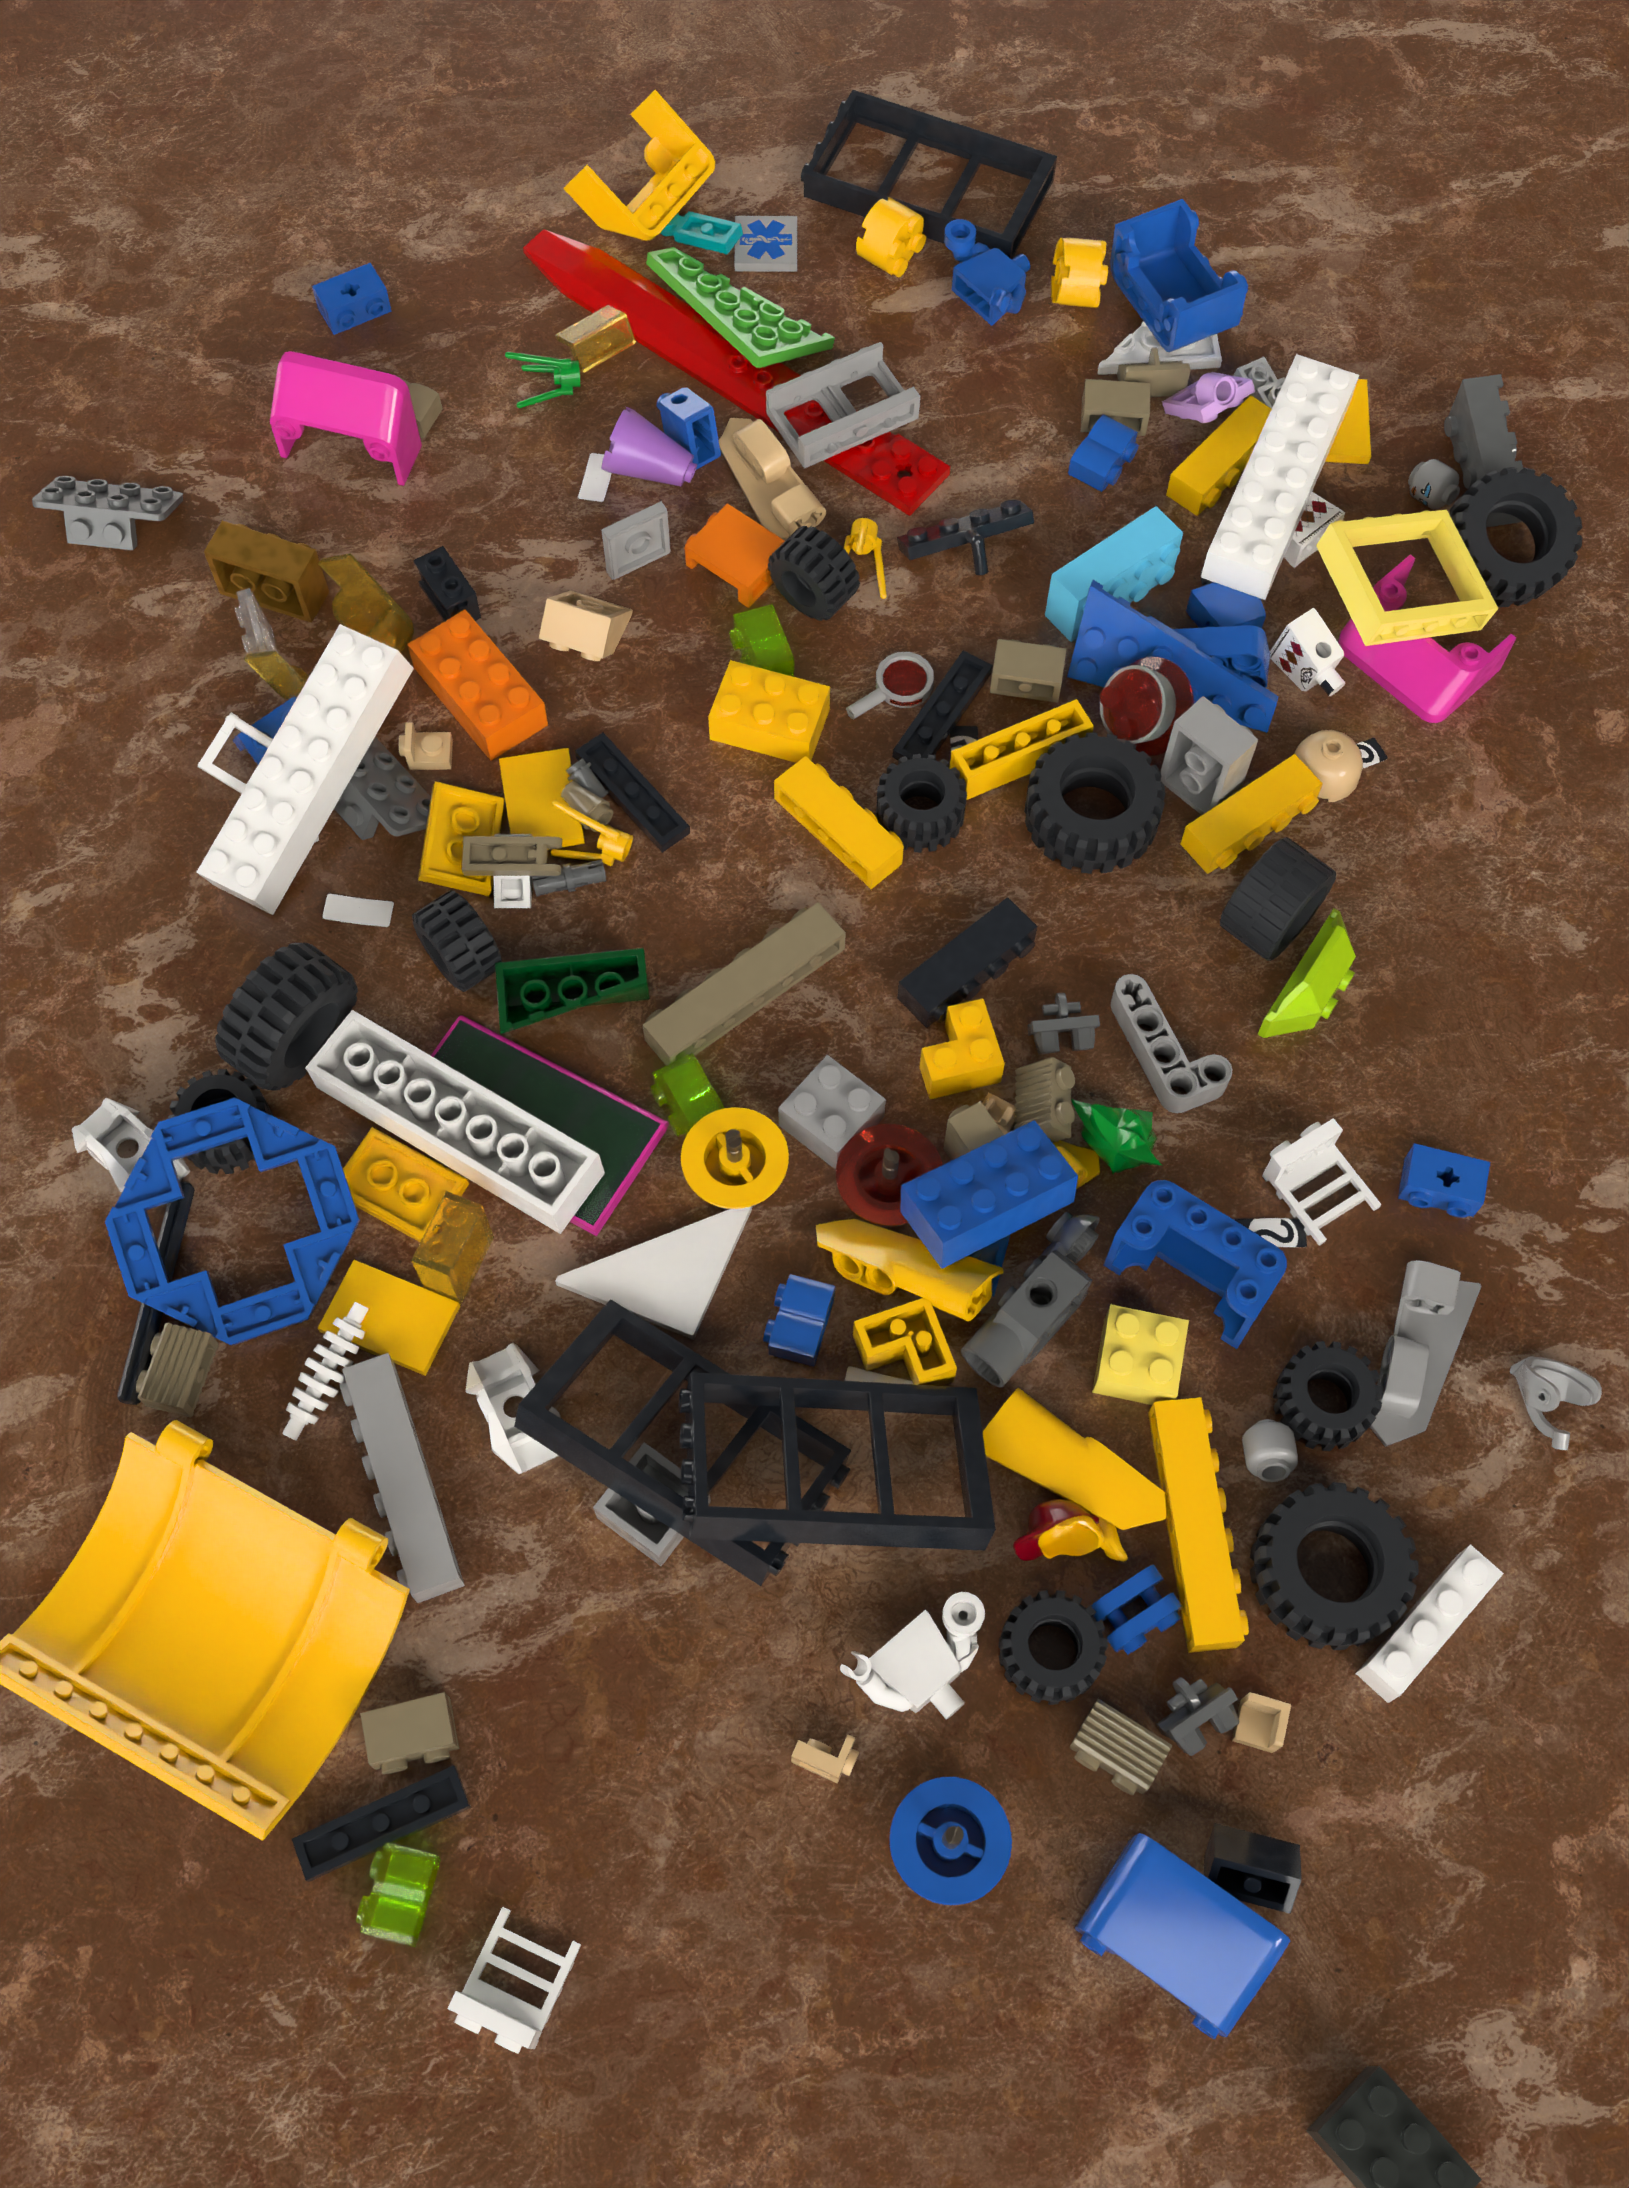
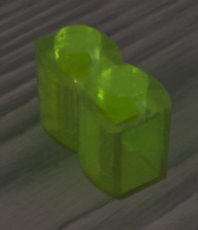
M693 1053L652 1072L654 1085L650 1086L651 1092L658 1105L666 1104L671 1112L667 1119L677 1137L683 1134L684 1138H686L690 1129L701 1118L711 1112L724 1109L720 1098L709 1083L707 1076Z
M386 1843L383 1852L377 1851L370 1869V1878L375 1879L370 1897L363 1896L356 1916V1923L361 1924L360 1933L365 1936L415 1948L422 1930L441 1858L435 1854L391 1843Z

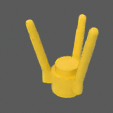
M859 518L853 522L851 534L846 536L843 548L848 554L853 549L857 555L868 554L871 550L874 551L880 597L885 599L887 594L881 554L882 540L877 537L878 525L871 519Z
M557 800L552 802L555 808L600 832L597 848L602 850V854L552 849V856L588 861L602 859V862L609 866L613 865L615 859L621 862L626 859L632 846L633 835L615 829L608 824L604 826Z

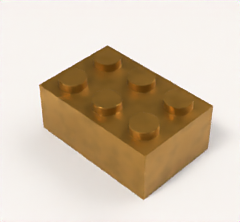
M222 520L204 550L217 588L222 595L312 623L329 593L317 551L307 544H296L281 539L275 534H264L252 530L243 524H232Z

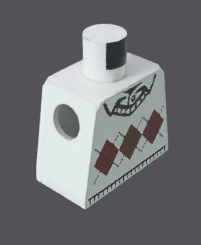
M1312 492L1284 556L1289 564L1295 568L1317 551L1316 545L1327 530V527L1330 523L1343 520L1345 512Z
M1315 608L1289 623L1270 650V659L1301 691H1308L1319 684L1328 696H1332L1346 684L1335 670L1344 657V651Z

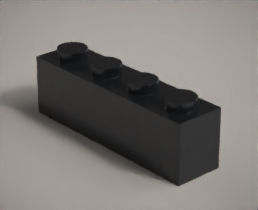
M1007 897L899 981L897 999L926 1028L935 1021L938 1023L946 1020L948 1006L956 1005L963 999L965 1001L971 1000L980 991L983 983L990 978L993 980L997 979L1007 970L1009 963L1017 956L1023 958L1031 952L1036 944L1034 941L1038 926Z

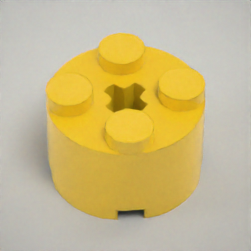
M888 197V201L883 198L880 199L864 219L862 227L866 231L863 239L857 238L856 252L860 257L888 274L901 277L906 271L908 262L914 252L919 253L926 242V235L922 234L924 227L923 217L891 197Z
M1069 237L1058 240L1053 258V265H1056L1055 276H1051V300L1053 303L1098 308L1101 295L1099 287L1106 284L1108 276V265L1102 264L1106 254V241Z

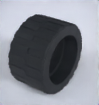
M1281 838L1262 855L1236 888L1222 912L1220 926L1265 960H1274L1295 940L1317 912L1336 880V871L1290 838Z

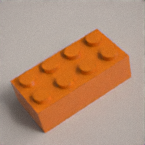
M466 610L461 611L407 644L414 669L490 761L548 726L543 700Z

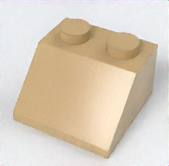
M570 590L547 598L539 639L548 641L549 647L553 649L569 651L570 648L580 651V656L585 659L600 661L601 658L603 659L614 653L632 616L633 610Z

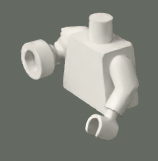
M969 1592L953 1594L947 1599L942 1611V1620L947 1629V1642L930 1614L924 1610L869 1659L863 1654L852 1651V1655L858 1661L855 1670L852 1671L843 1664H841L840 1670L844 1675L856 1680L859 1687L875 1704L900 1712L910 1709L917 1713L931 1701L947 1720L965 1703L949 1684L970 1666L978 1651L979 1646L977 1644L976 1632L981 1628L985 1619L984 1606L977 1596Z

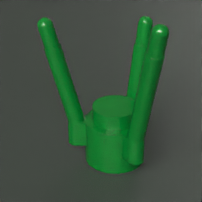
M514 352L505 353V357L508 359L546 364L522 365L521 369L530 372L553 373L554 385H561V388L517 402L516 406L518 408L561 395H573V387H580L579 360H571V358L558 359Z

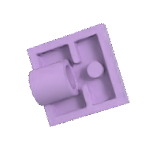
M1211 372L1204 374L1198 381L1162 401L1165 414L1178 416L1181 419L1196 420L1200 423H1208L1218 417V413L1243 403V399L1254 393L1255 389L1252 379Z

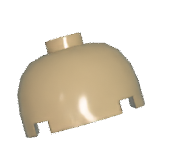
M1321 730L1307 736L1298 745L1294 754L1323 783L1318 795L1319 798L1328 799V802H1336L1348 797L1356 789L1363 770L1362 752L1352 738L1336 730Z

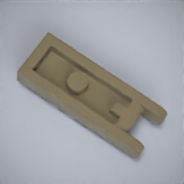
M463 836L462 872L464 876L561 875V866L558 864H547V849L561 848L562 838Z

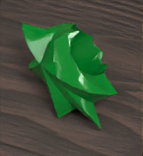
M1071 1099L1077 1114L1084 1124L1081 1130L1082 1138L1111 1168L1112 1174L1115 1172L1118 1174L1142 1164L1162 1165L1152 1153L1157 1140L1152 1130L1153 1112L1126 1109L1125 1107L1113 1108L1100 1104L1093 1105Z

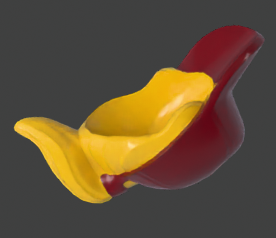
M1065 1499L1051 1500L1035 1506L1029 1514V1532L1019 1537L1013 1544L1015 1554L1023 1561H1031L1043 1555L1049 1559L1057 1555L1082 1556L1099 1547L1113 1560L1122 1562L1128 1560L1114 1525L1087 1512L1075 1502Z

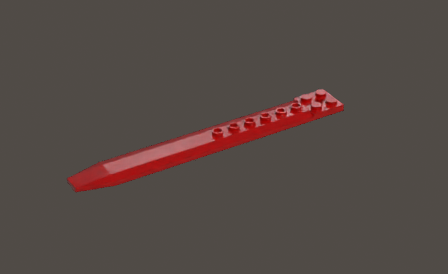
M545 229L523 247L524 254L560 293L779 432L766 414V391L801 375L780 362L756 368L690 305L601 249ZM815 400L805 402L784 412V415L799 437L832 423L820 404ZM890 431L823 460L909 516L950 475V466L900 434L894 435ZM907 471L911 476L904 475L901 478L898 477V472Z

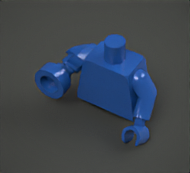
M964 219L953 220L946 225L944 233L945 246L952 251L955 260L960 262L953 268L952 291L991 326L1006 312L1017 314L1022 307L1026 295L1025 273L1030 270L1028 258L1020 253L1013 259H1010L998 248L990 249L987 245L979 242L975 244V226L970 221Z

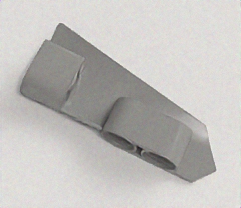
M1416 1260L1407 1263L1394 1334L1391 1335L1386 1344L1379 1373L1380 1378L1377 1385L1383 1387V1395L1378 1400L1382 1402L1379 1413L1375 1416V1421L1370 1426L1385 1447L1422 1433L1427 1429L1481 1289L1480 1283L1459 1281L1461 1273L1457 1270L1426 1261Z

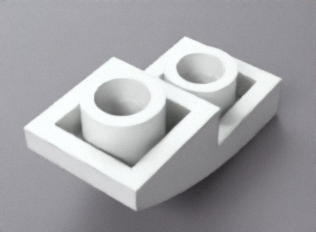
M1265 357L1237 368L1234 376L1252 379L1255 392L1250 395L1272 409L1285 378H1276Z

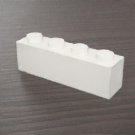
M1470 1544L1451 1561L1356 1672V1675L1387 1703L1401 1696L1504 1573Z

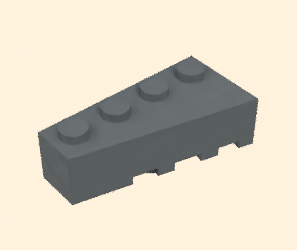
M1501 374L1463 379L1449 416L1444 421L1445 434L1452 441L1454 458L1457 463H1460L1463 471V483L1467 489L1492 471L1500 472L1503 468L1515 467L1518 473L1523 469L1522 461H1515L1516 445L1518 444L1515 432H1508L1506 416L1510 414L1508 401H1501L1498 391L1504 385ZM1491 513L1487 517L1486 527L1519 523L1521 520L1506 513Z

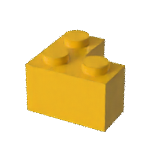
M984 999L948 1006L945 1028L949 1042L921 1049L919 1067L929 1099L1001 1083L1005 1066Z
M921 1298L854 1321L853 1338L866 1371L903 1359L913 1385L944 1386L954 1382L957 1367L930 1300Z

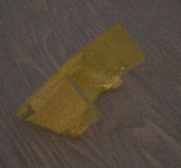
M351 553L322 558L318 564L341 588L332 603L335 618L343 626L397 649L402 653L414 634L411 618ZM276 651L247 654L244 658L287 701L294 696L296 698L299 696L312 673L311 671L307 675L300 667L289 665Z

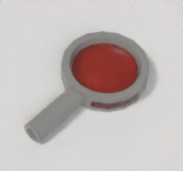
M897 652L887 656L880 662L876 671V690L848 706L846 711L849 717L855 719L883 701L899 708H912L922 704L930 697L934 686V672L931 665L922 656L912 652Z

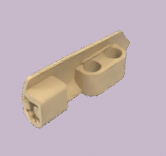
M730 418L719 439L720 450L761 525L783 540H787L801 526L816 527L826 515L824 506L791 468V462L786 450L761 419L753 422L751 419Z

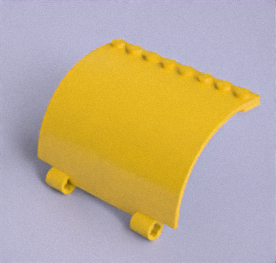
M174 1420L162 1431L156 1446L132 1432L126 1436L120 1464L107 1499L75 1558L50 1593L28 1619L12 1635L8 1633L0 1641V1684L263 1841L305 1790L351 1721L385 1657L401 1619L410 1589L374 1569L387 1548V1537L353 1518L346 1520L335 1535L206 1462L213 1448V1440L182 1422Z

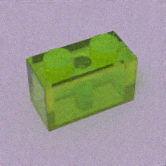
M773 604L733 614L734 629L729 630L734 650L740 649L743 656L740 657V663L794 677V657Z

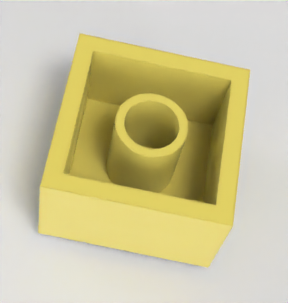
M1110 1304L1104 1319L1092 1393L1149 1405L1158 1401L1175 1400L1178 1396L1189 1320Z

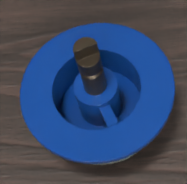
M940 1777L920 1784L902 1800L891 1823L890 1851L897 1872L910 1889L931 1902L942 1905H962L973 1902L990 1892L1001 1880L1007 1869L1012 1850L1011 1829L1007 1816L996 1798L985 1788L973 1781L959 1777Z

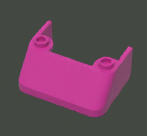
M292 351L285 352L282 355L277 366L270 425L280 456L283 458L288 457L295 440L301 437L304 425L361 438L372 458L377 461L393 463L398 485L404 486L422 446L407 384L401 378L385 372Z
M1411 554L1373 587L1385 612L1401 609L1406 601L1407 592L1404 585L1415 561ZM1350 618L1342 629L1337 642L1344 651V656L1413 713L1426 722L1438 723L1445 720L1501 670L1516 637L1510 634L1490 653L1486 652L1479 645L1470 642L1458 644L1448 652L1431 637L1365 646L1352 618Z

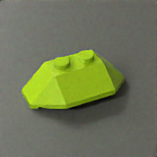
M1334 908L1264 1018L1258 1032L1259 1036L1266 1038L1312 1029L1320 1017L1329 1018L1338 1002L1337 999L1333 998L1337 989L1344 992L1355 975V972L1351 971L1350 967L1356 956L1340 911Z

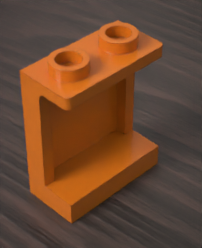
M727 503L719 512H715L709 517L706 525L697 534L694 533L688 538L684 548L686 566L693 569L699 563L737 588L738 602L749 608L774 583L768 569V559L785 540Z

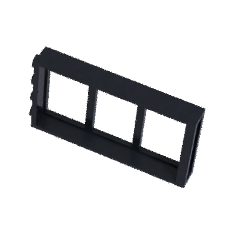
M852 90L847 100L841 102L834 122H829L822 143L818 142L816 144L810 163H806L802 169L801 181L804 182V197L866 217L871 208L880 199L883 198L888 201L891 191L918 143L969 159L941 213L893 198L923 217L924 227L922 234L926 235L928 239L945 244V227L949 222L957 220L952 218L981 164L1031 180L1003 234L974 225L976 228L975 244L979 242L987 245L990 249L998 248L1010 259H1013L1054 181L1057 156ZM856 123L907 139L877 192L826 176Z
M610 1299L519 1403L514 1427L759 1586H762L770 1573L777 1576L781 1572L789 1558V1554L786 1551L791 1543L770 1542L767 1548L763 1549L752 1541L690 1539L689 1522H683L682 1520L683 1497L623 1459L625 1454L685 1380L689 1382L691 1372L729 1373ZM615 1335L673 1373L614 1445L608 1449L549 1410L611 1337ZM725 1404L748 1420L707 1472L708 1496L760 1427L782 1440L780 1406ZM796 1416L798 1451L824 1467L803 1496L802 1510L824 1511L831 1498L827 1495L828 1491L832 1486L839 1489L850 1472V1468L845 1465L851 1449ZM792 1543L796 1547L800 1545V1543Z
M691 1372L687 1389H680L679 1413H685L686 1423H682L680 1428V1448L687 1449V1459H683L681 1465V1484L688 1485V1496L683 1497L682 1520L683 1522H689L690 1539L985 1551L996 1530L977 1388ZM704 1402L780 1406L786 1509L709 1506ZM795 1407L868 1411L878 1513L802 1510ZM884 1412L952 1415L965 1517L894 1514Z

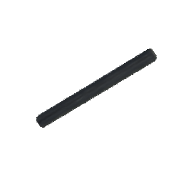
M181 1181L179 1182L185 1198L167 1203L157 1241L169 1283L172 1281L195 1192L192 1184ZM142 1302L117 1394V1399L120 1402L130 1405H138L141 1402L138 1399L139 1393L136 1392L137 1380L143 1370L148 1371L152 1359L150 1354L151 1343L154 1336L159 1332L163 1312Z

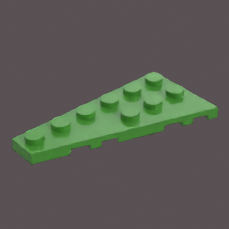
M675 247L648 252L646 264L756 368L790 361L833 348L835 337L826 332L822 336L810 330L811 324L803 319L795 321L786 317L782 307L746 287L741 288V291L729 285L730 278L723 274L715 276L704 271L703 263Z

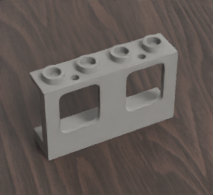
M882 342L864 347L858 352L841 359H836L830 364L814 371L806 372L800 377L783 384H778L766 391V414L804 469L919 418L920 395L914 387L904 390L883 361ZM865 376H873L889 398L856 411L842 392L841 387ZM815 400L820 404L832 423L799 437L784 415V412L805 402Z

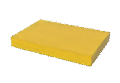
M1358 379L1350 405L1325 462L1369 464L1371 444L1367 379Z
M569 748L499 758L510 834H532V837L562 838V847L585 844L581 822L552 805V802L557 800L569 806L561 797L562 790L573 781L567 779L569 775L566 772L571 767Z
M435 781L432 787L418 880L489 896L492 891L493 876H464L462 872L463 836H494L495 834H500L505 798Z
M373 1127L343 1168L356 1207L428 1246L469 1185L468 1179Z
M353 1260L320 1322L318 1330L323 1334L327 1330L337 1334L340 1328L332 1323L337 1317L343 1320L344 1316L348 1315L354 1302H357L369 1308L360 1324L362 1325L360 1329L365 1331L363 1339L354 1336L351 1342L359 1346V1349L376 1356L389 1353L394 1363L426 1376L460 1308V1304L450 1298Z

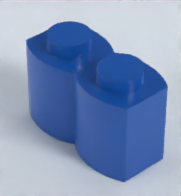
M1103 414L1073 454L1068 474L1103 492L1108 484L1113 486L1117 482L1122 472L1121 466L1125 461L1130 463L1133 460L1139 447L1135 443L1138 432Z
M792 1274L789 1275L786 1285L779 1284L774 1306L780 1308L776 1319L768 1320L763 1337V1342L769 1343V1355L815 1366L835 1299L834 1285Z

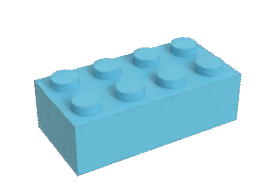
M1155 506L1054 572L1051 576L1045 616L1072 642L1078 636L1092 580L1103 585L1102 589L1117 599L1120 596L1130 603L1132 601H1140L1150 589L1158 584L1164 585L1173 577L1177 556L1180 553L1183 532Z

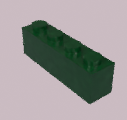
M644 948L495 963L501 1034L584 1006L650 999Z

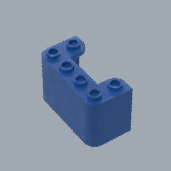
M1183 199L1115 224L1110 260L1111 273L1116 284L1162 348L1169 353L1238 326L1243 315V306L1246 293L1248 292V284L1242 274L1232 270L1225 273L1223 279L1218 277L1210 266L1207 257L1202 255L1194 245L1199 227V219L1196 212L1191 210Z
M1157 1180L1146 1187L1116 1232L1103 1265L1120 1276L1126 1268L1131 1266H1140V1268L1147 1271L1157 1256L1218 1294L1222 1299L1213 1313L1221 1317L1223 1321L1224 1331L1220 1339L1237 1349L1284 1275L1287 1268V1259L1283 1251L1276 1245L1183 1188L1167 1180Z

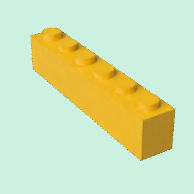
M1201 1397L1153 1402L1148 1416L1160 1487L1165 1492L1166 1523L1179 1601L1183 1605L1181 1613L1188 1653L1237 1648L1245 1641L1244 1635H1248L1249 1627L1245 1610H1239L1237 1594L1241 1593V1580L1237 1568L1232 1569L1229 1553L1234 1551V1542L1231 1529L1224 1527L1222 1513L1226 1512L1227 1508L1224 1489L1218 1488L1215 1473L1219 1472V1457L1216 1448H1210L1208 1434L1212 1433L1209 1409H1203Z

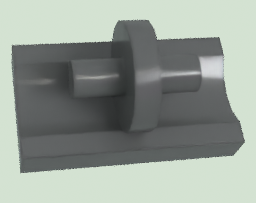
M1062 992L1056 993L1055 1004L1042 1006L1044 1016L1056 1015L1057 1019L1032 1021L1031 1024L1027 1025L1028 1036L1034 1035L1038 1054H1049L1060 1051L1058 1033L1062 1032L1071 1033L1072 1051L1093 1049L1095 1028L1100 1026L1099 1015L1068 1018L1070 1013H1080L1081 1005L1080 1002L1067 1003L1066 995Z
M1179 1677L1173 1681V1687L1177 1695L1166 1701L1172 1713L1156 1723L1162 1735L1174 1740L1184 1753L1192 1756L1202 1750L1207 1744L1198 1728L1200 1725L1209 1720L1216 1732L1224 1733L1239 1724L1238 1716L1232 1705L1238 1698L1232 1688L1224 1689L1217 1682L1207 1688V1685L1201 1678L1189 1685L1185 1679Z

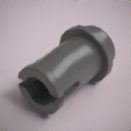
M583 758L566 770L569 775L567 778L569 781H576L580 786L601 798L609 793L589 768L592 764L590 762L586 763Z

